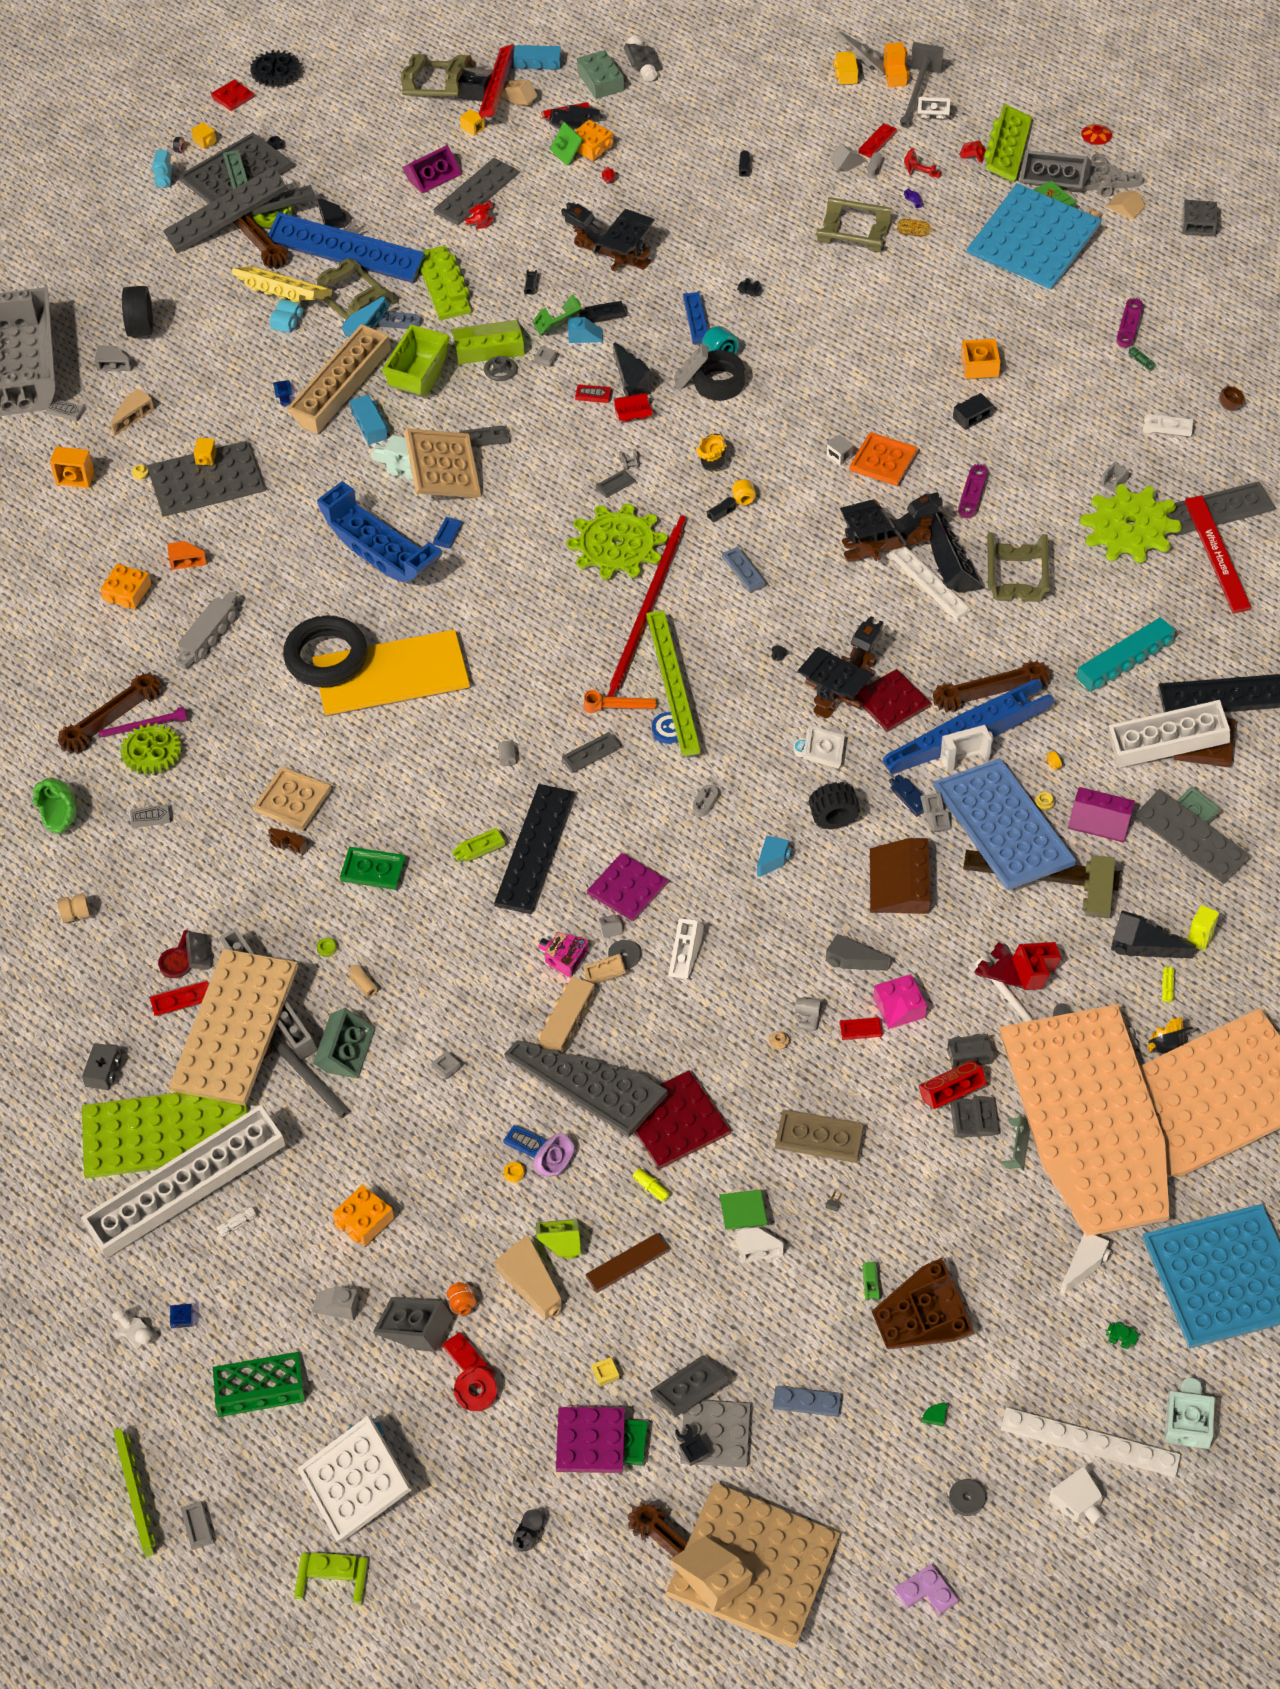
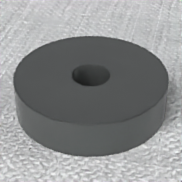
M630 940L616 941L610 946L608 951V958L617 954H627L622 956L625 969L634 967L640 959L639 947Z
M967 1479L960 1480L950 1489L949 1503L956 1513L963 1516H973L982 1510L985 1503V1493L977 1482ZM968 1495L971 1499L965 1500L963 1496Z

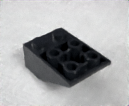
M464 68L458 80L460 96H455V98L483 101L493 70Z

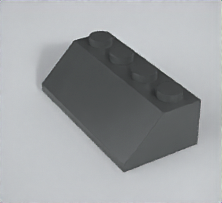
M1026 150L1020 182L1043 185L1053 181L1059 187L1082 189L1089 177L1092 161L1088 156Z

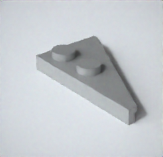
M841 31L836 34V37L843 44L848 43L854 48L852 52L868 67L874 66L878 70L877 75L879 77L885 74L882 54L879 51L869 48L867 44H862Z

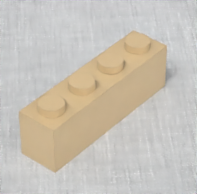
M573 976L569 983H565L561 998H557L553 1013L548 1015L545 1028L541 1029L538 1034L540 1048L550 1051L554 1049L558 1050L559 1053H564L594 996L593 983Z

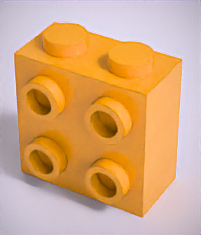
M588 120L575 130L583 138L576 152L592 161L613 146V132L591 120Z
M116 564L100 588L103 600L135 610L150 588L151 580L148 572Z
M361 1185L333 1212L334 1225L340 1231L345 1230L355 1243L359 1242L364 1247L394 1219L392 1208L364 1185Z

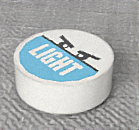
M799 739L794 743V753L799 757L804 755L806 739Z

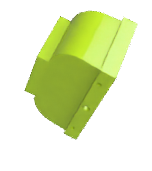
M410 325L382 368L388 386L417 395L427 396L441 375V368L447 354V345L450 341L449 335Z

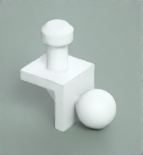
M118 1308L113 1312L112 1317L122 1324V1327L116 1331L117 1334L125 1336L136 1349L151 1340L152 1333L140 1318L131 1317L128 1319L123 1308Z

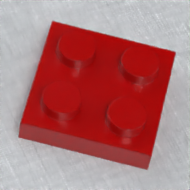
M235 79L211 93V97L230 111L255 97L251 90Z

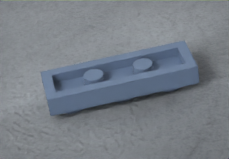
M738 547L722 553L723 560L749 593L765 586L764 579Z
M775 1386L773 1409L838 1417L841 1394Z

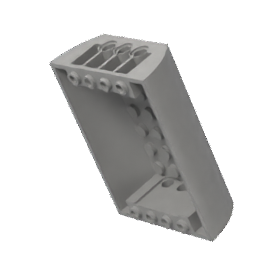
M48 287L0 293V416L46 410L52 402L55 393Z

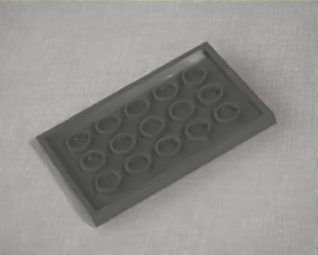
M252 132L178 176L179 181L209 204L233 190L223 157L224 152L239 150L247 181L273 166L280 175L292 168L293 165L288 158Z
M243 441L216 448L217 452L213 466L196 465L194 454L147 465L162 516L165 517L264 492V487L248 442Z

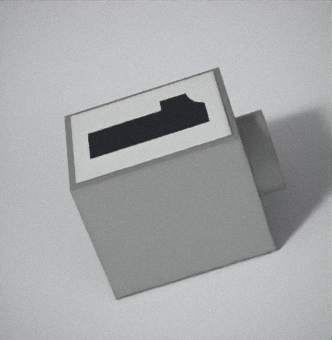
M838 435L827 442L826 455L839 465H842L853 457L854 445L841 435Z

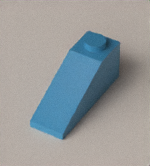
M381 297L350 315L341 327L345 336L349 338L361 324L373 329L389 309L386 298Z

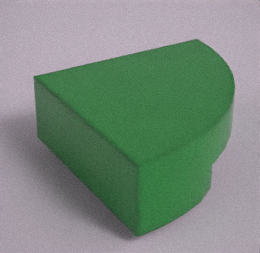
M938 1403L930 1406L924 1412L921 1423L943 1426L947 1403Z

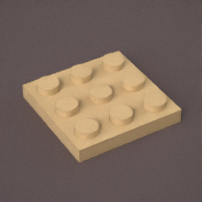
M281 766L253 806V810L256 813L303 831L331 791V785Z

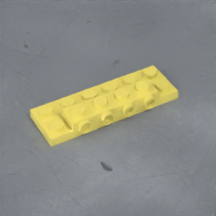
M237 267L232 270V275L238 276L240 280H245L244 285L251 287L252 290H262L265 294H275L283 299L289 298L292 302L299 303L301 300H315V298L324 299L326 296L332 295V289L258 267Z

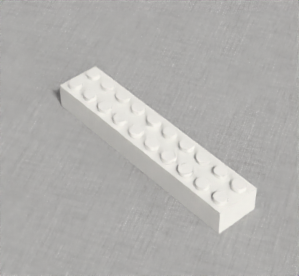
M259 1105L83 1215L81 1219L107 1259L284 1147L283 1136L263 1107Z

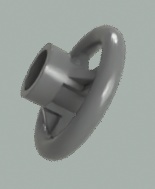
M496 356L485 363L483 370L489 379L505 381L515 375L517 365L509 357ZM506 362H508L512 366V369L507 367ZM493 363V368L489 371L488 368ZM497 373H507L504 376H495Z

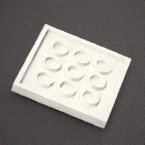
M366 1416L297 1468L333 1536L339 1543H342L412 1490L372 1418Z

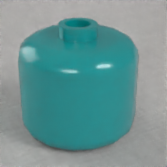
M723 326L712 327L705 333L702 344L708 346V352L726 350L737 354L739 350L738 338Z

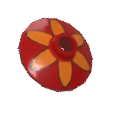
M1091 124L1083 128L1081 136L1087 143L1103 145L1112 139V132L1104 125Z

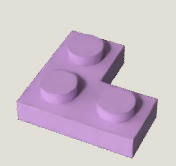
M932 1564L894 1588L895 1593L907 1609L925 1597L939 1615L958 1604V1599Z

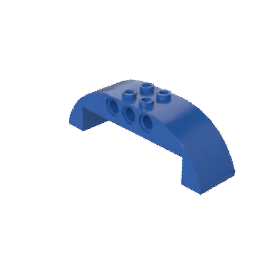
M343 481L317 499V504L325 520L341 541L362 559L394 580L401 582L413 580L442 555V550L431 542H428L420 549L357 505L355 490Z

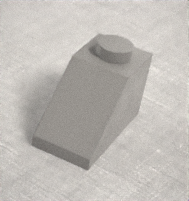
M841 143L829 159L834 163L833 167L839 171L842 169L849 171L867 161L859 153Z
M97 346L95 356L97 371H131L129 358L115 346Z
M335 1286L317 1293L312 1312L353 1320L359 1303L357 1290Z

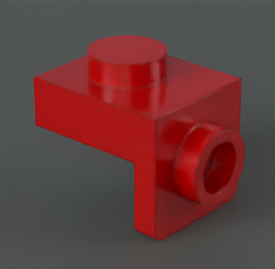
M980 140L963 144L959 155L963 159L976 156L979 162H983L986 148Z

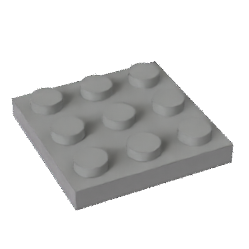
M699 1401L683 1412L682 1435L687 1434L685 1425L689 1424L692 1428V1437L699 1434L710 1452L709 1457L694 1465L747 1468L750 1403ZM681 1452L680 1464H689Z

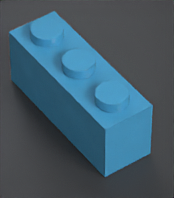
M515 45L514 68L560 69L561 46Z
M369 394L350 400L351 413L367 444L370 445L388 439L387 433L389 428L386 422L383 423L382 414L380 411H377L375 400H371Z

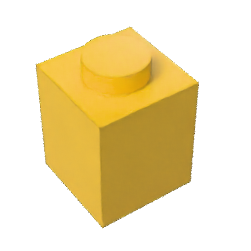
M469 109L460 116L461 129L473 136L485 129L484 118L481 119L479 114L472 109Z
M204 122L191 129L193 141L203 149L217 142L215 130Z

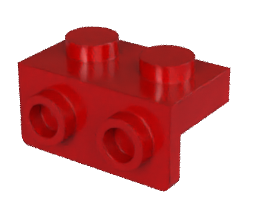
M646 393L614 398L615 414L619 421L628 422L634 418L646 419L648 416H652V408L648 404V395Z

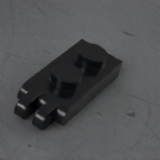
M622 301L588 306L584 310H580L579 315L591 322L625 317V310Z

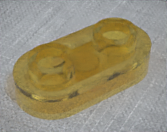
M901 219L897 223V231L901 234L921 237L929 234L930 225L926 221Z

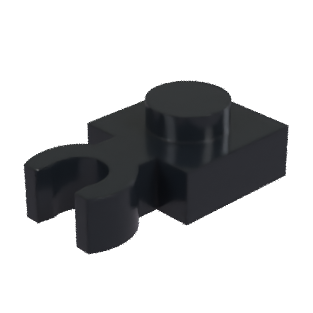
M686 1424L685 1430L687 1434L682 1435L677 1429L675 1430V1437L678 1441L683 1442L679 1445V1449L689 1465L692 1466L709 1457L710 1452L699 1434L692 1437V1428L689 1424Z

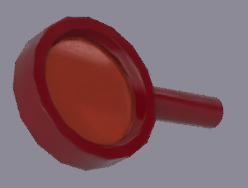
M189 930L183 931L177 948L167 949L160 955L158 966L160 972L165 977L180 978L190 971L188 953L185 950L186 934Z

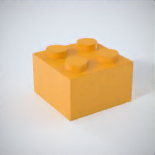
M996 338L962 340L961 360L965 379L999 377L1000 358Z
M56 446L50 459L56 485L90 488L95 475L90 451Z

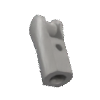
M873 153L867 166V177L870 179L877 176L883 161L881 153Z

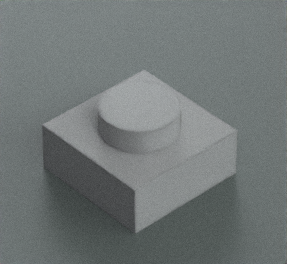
M541 346L534 357V362L550 366L557 356L556 350Z
M447 1051L431 1063L432 1068L444 1079H447L460 1068V1063Z

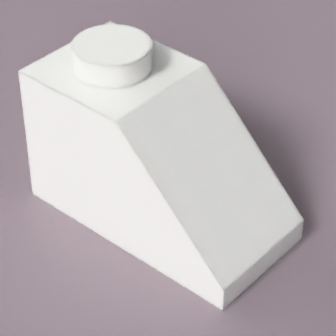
M746 1227L737 1231L736 1241L741 1263L783 1255V1242L758 1227Z

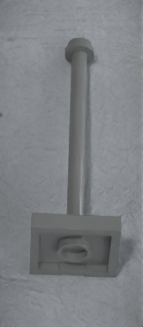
M913 42L911 68L918 69L920 72L905 116L900 119L902 127L908 128L912 123L910 117L926 71L942 73L944 47Z

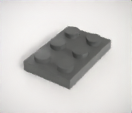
M702 1355L651 1389L650 1392L656 1401L674 1417H677L727 1383L728 1379L721 1370Z

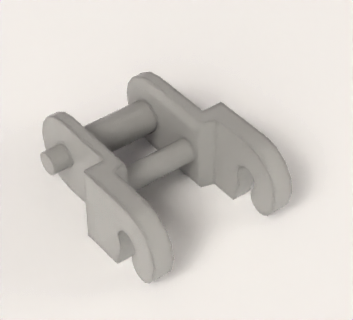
M633 449V458L625 459L622 452H619L620 461L624 463L623 467L626 470L630 466L638 468L639 462H637L638 455L636 449Z

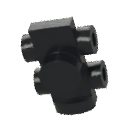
M746 278L744 282L741 281L737 290L740 293L760 296L762 287L759 281L750 284L751 280Z

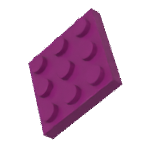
M621 853L588 888L587 894L634 922L666 887L668 879Z
M558 1407L556 1472L623 1473L625 1408Z

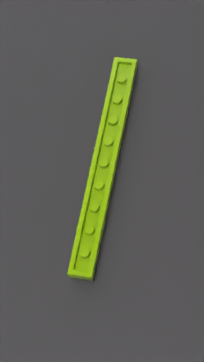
M665 611L647 613V621L681 756L700 754V747Z

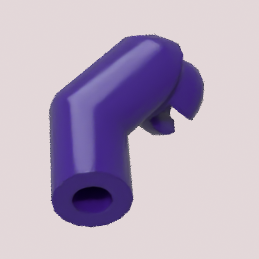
M911 189L904 191L905 199L913 202L915 208L923 206L918 192Z

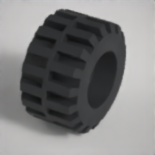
M832 782L817 788L818 790H815L809 797V806L814 822L822 829L828 828L830 830L845 827L849 823L854 822V819H857L858 814H860V806L855 790L848 783Z

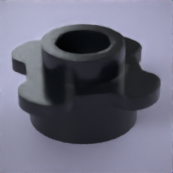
M272 136L267 141L276 150L284 148V144L281 142L282 139L279 136Z

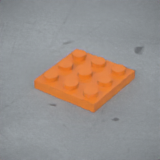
M869 432L851 462L849 471L898 486L915 457L918 447Z

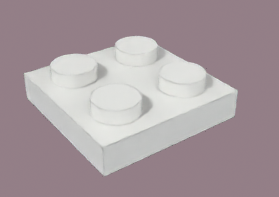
M809 725L803 759L839 769L845 735Z

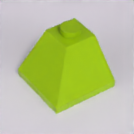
M577 1219L536 1222L537 1239L559 1257L572 1259L576 1258L577 1255H581Z

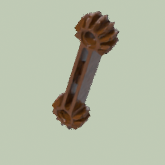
M247 214L232 222L260 250L264 266H268L269 269L272 267L276 269L278 266L282 268L283 265H287L289 254L286 247L282 246L281 243L274 244Z
M1029 660L1028 663H1023L1022 668L958 685H953L952 682L950 684L943 682L942 686L937 685L936 690L933 692L934 706H938V710L944 708L946 713L950 709L954 713L955 709L960 710L962 703L1011 691L1035 679H1039L1042 682V686L1046 687L1050 680L1049 666H1045L1044 662L1039 663L1038 660L1035 662Z
M142 672V675H136L135 679H131V686L76 725L70 723L69 727L63 726V730L59 731L58 743L61 749L69 754L73 751L78 754V750L85 751V746H89V739L99 733L100 730L106 728L143 700L147 699L149 702L151 698L157 700V695H161L162 689L158 676L156 674L152 675L151 672L147 674Z
M641 1501L640 1507L633 1505L632 1512L628 1514V1528L633 1529L634 1536L641 1534L643 1541L645 1535H649L672 1557L685 1550L687 1542L663 1522L665 1513L660 1512L661 1507L659 1505L653 1507L652 1501L648 1505ZM644 1518H649L652 1521L649 1523H644L641 1520Z

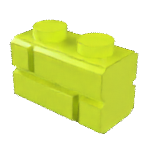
M1204 905L1199 907L1197 914L1192 920L1187 940L1196 945L1195 949L1206 950L1211 941L1219 916L1218 911Z

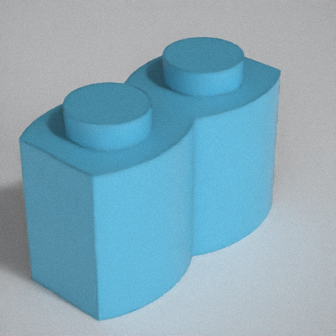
M156 150L152 170L155 174L154 181L157 187H170L173 167L170 164L171 155L168 150Z
M281 299L270 317L271 329L288 333L293 328L295 329L298 318H301L303 315L301 302L297 303Z

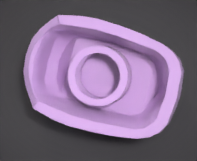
M562 1133L555 1134L549 1138L538 1150L534 1158L533 1165L536 1172L542 1176H553L563 1171L574 1152V1145L571 1140Z

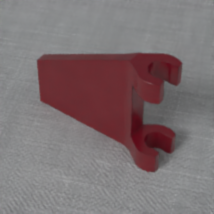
M998 942L990 954L999 960L992 968H990L987 962L982 960L975 969V974L1024 989L1013 963V956L1008 953L1002 943Z

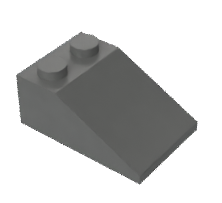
M391 1297L373 1333L419 1351L436 1352L453 1316L442 1301Z

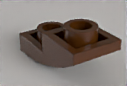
M276 828L268 830L269 841L275 848L279 847L284 851L289 847L292 852H298L302 856L308 852L306 840L300 836Z

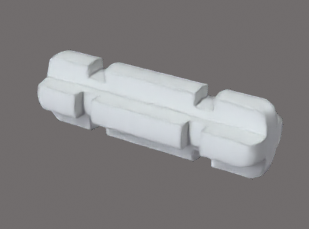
M252 1207L244 1209L243 1213L239 1212L226 1220L227 1223L223 1222L218 1225L217 1231L222 1237L229 1234L230 1230L234 1231L247 1223L246 1220L250 1221L255 1218L256 1213Z

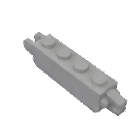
M228 592L223 599L214 598L178 642L180 654L176 659L177 666L186 669L193 662L197 664L200 659L206 656L207 650L215 645L217 638L225 632L227 625L234 621L236 617L235 610L238 607L237 595L234 592Z

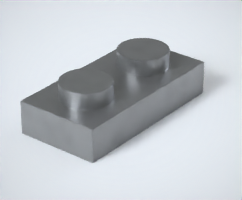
M188 931L186 934L189 968L208 970L210 967L207 934Z

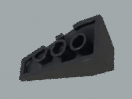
M1124 910L1121 911L1112 941V951L1128 956L1193 959L1196 948L1195 944L1176 934L1169 935L1162 931L1163 927L1159 925L1154 927L1146 922L1147 919L1140 915Z

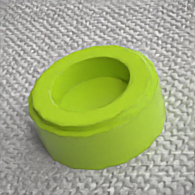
M331 938L319 940L316 946L318 954L323 957L332 956L337 949L335 941Z

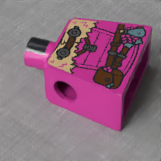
M559 932L552 941L542 938L538 948L545 951V962L571 978L588 952V940Z

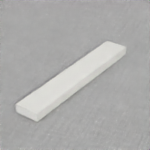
M906 546L889 552V556L955 620L970 613L971 609L951 589H948Z

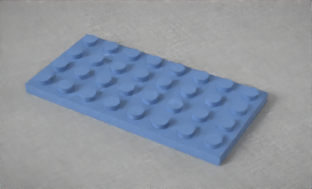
M1001 758L934 781V789L937 793H941L944 803L1006 890L1075 866V858Z

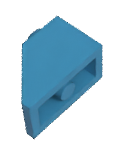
M585 317L568 318L569 343L602 342V329Z
M766 835L757 864V876L761 877L784 866L785 860L790 859L791 848H788L789 840Z

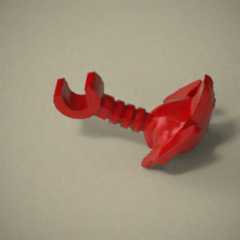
M914 148L907 152L904 158V165L908 169L909 175H912V171L917 169L929 173L931 177L938 178L941 171H934L937 165L927 167L918 164Z
M487 200L486 204H478L470 209L469 214H474L471 217L465 218L466 225L477 223L476 229L488 227L494 220V217L489 218V210L493 208L491 200Z

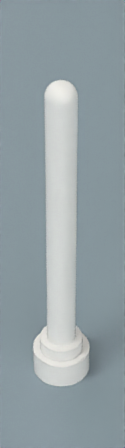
M987 956L981 957L975 963L977 968L978 964L984 960L990 968L993 967L992 961ZM991 979L1025 1022L1032 1021L1033 1018L1003 982Z

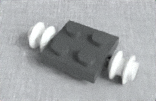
M631 36L624 46L632 67L641 68L640 74L644 81H652L657 77L656 71L661 69L660 62L653 48L644 46L639 36Z

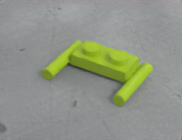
M302 1553L294 1598L303 1599L306 1577L356 1581L353 1603L361 1604L368 1559L365 1557L357 1558L351 1555L311 1553L309 1555Z

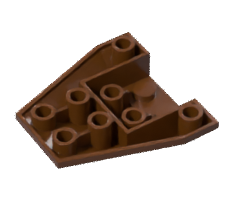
M942 1257L918 1269L872 1310L887 1349L955 1342L974 1333L971 1320Z

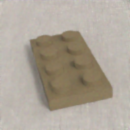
M782 1110L775 1149L857 1163L864 1124Z

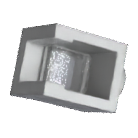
M1113 463L1102 474L1101 486L1115 493L1116 487L1127 481L1129 470Z

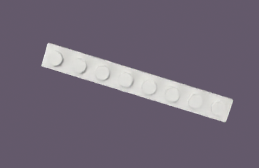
M1007 1407L1001 1425L1002 1431L1164 1475L1176 1476L1180 1454Z

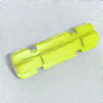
M1166 966L1163 968V1002L1171 1003L1173 1001V967Z

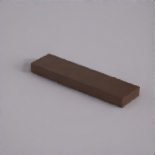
M656 1233L586 1273V1279L596 1293L666 1254L668 1247Z

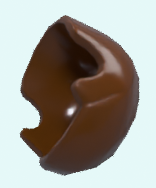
M1227 385L1219 394V402L1225 409L1230 411L1239 409L1245 402L1243 393L1236 387Z

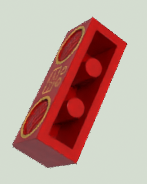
M970 1060L918 1086L923 1102L936 1109L987 1085L982 1067Z

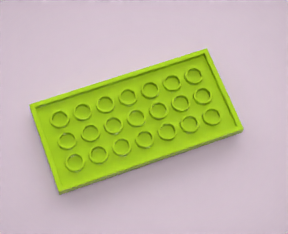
M170 1093L82 1105L84 1177L89 1179L159 1169L247 1114V1103L244 1106L183 1093Z

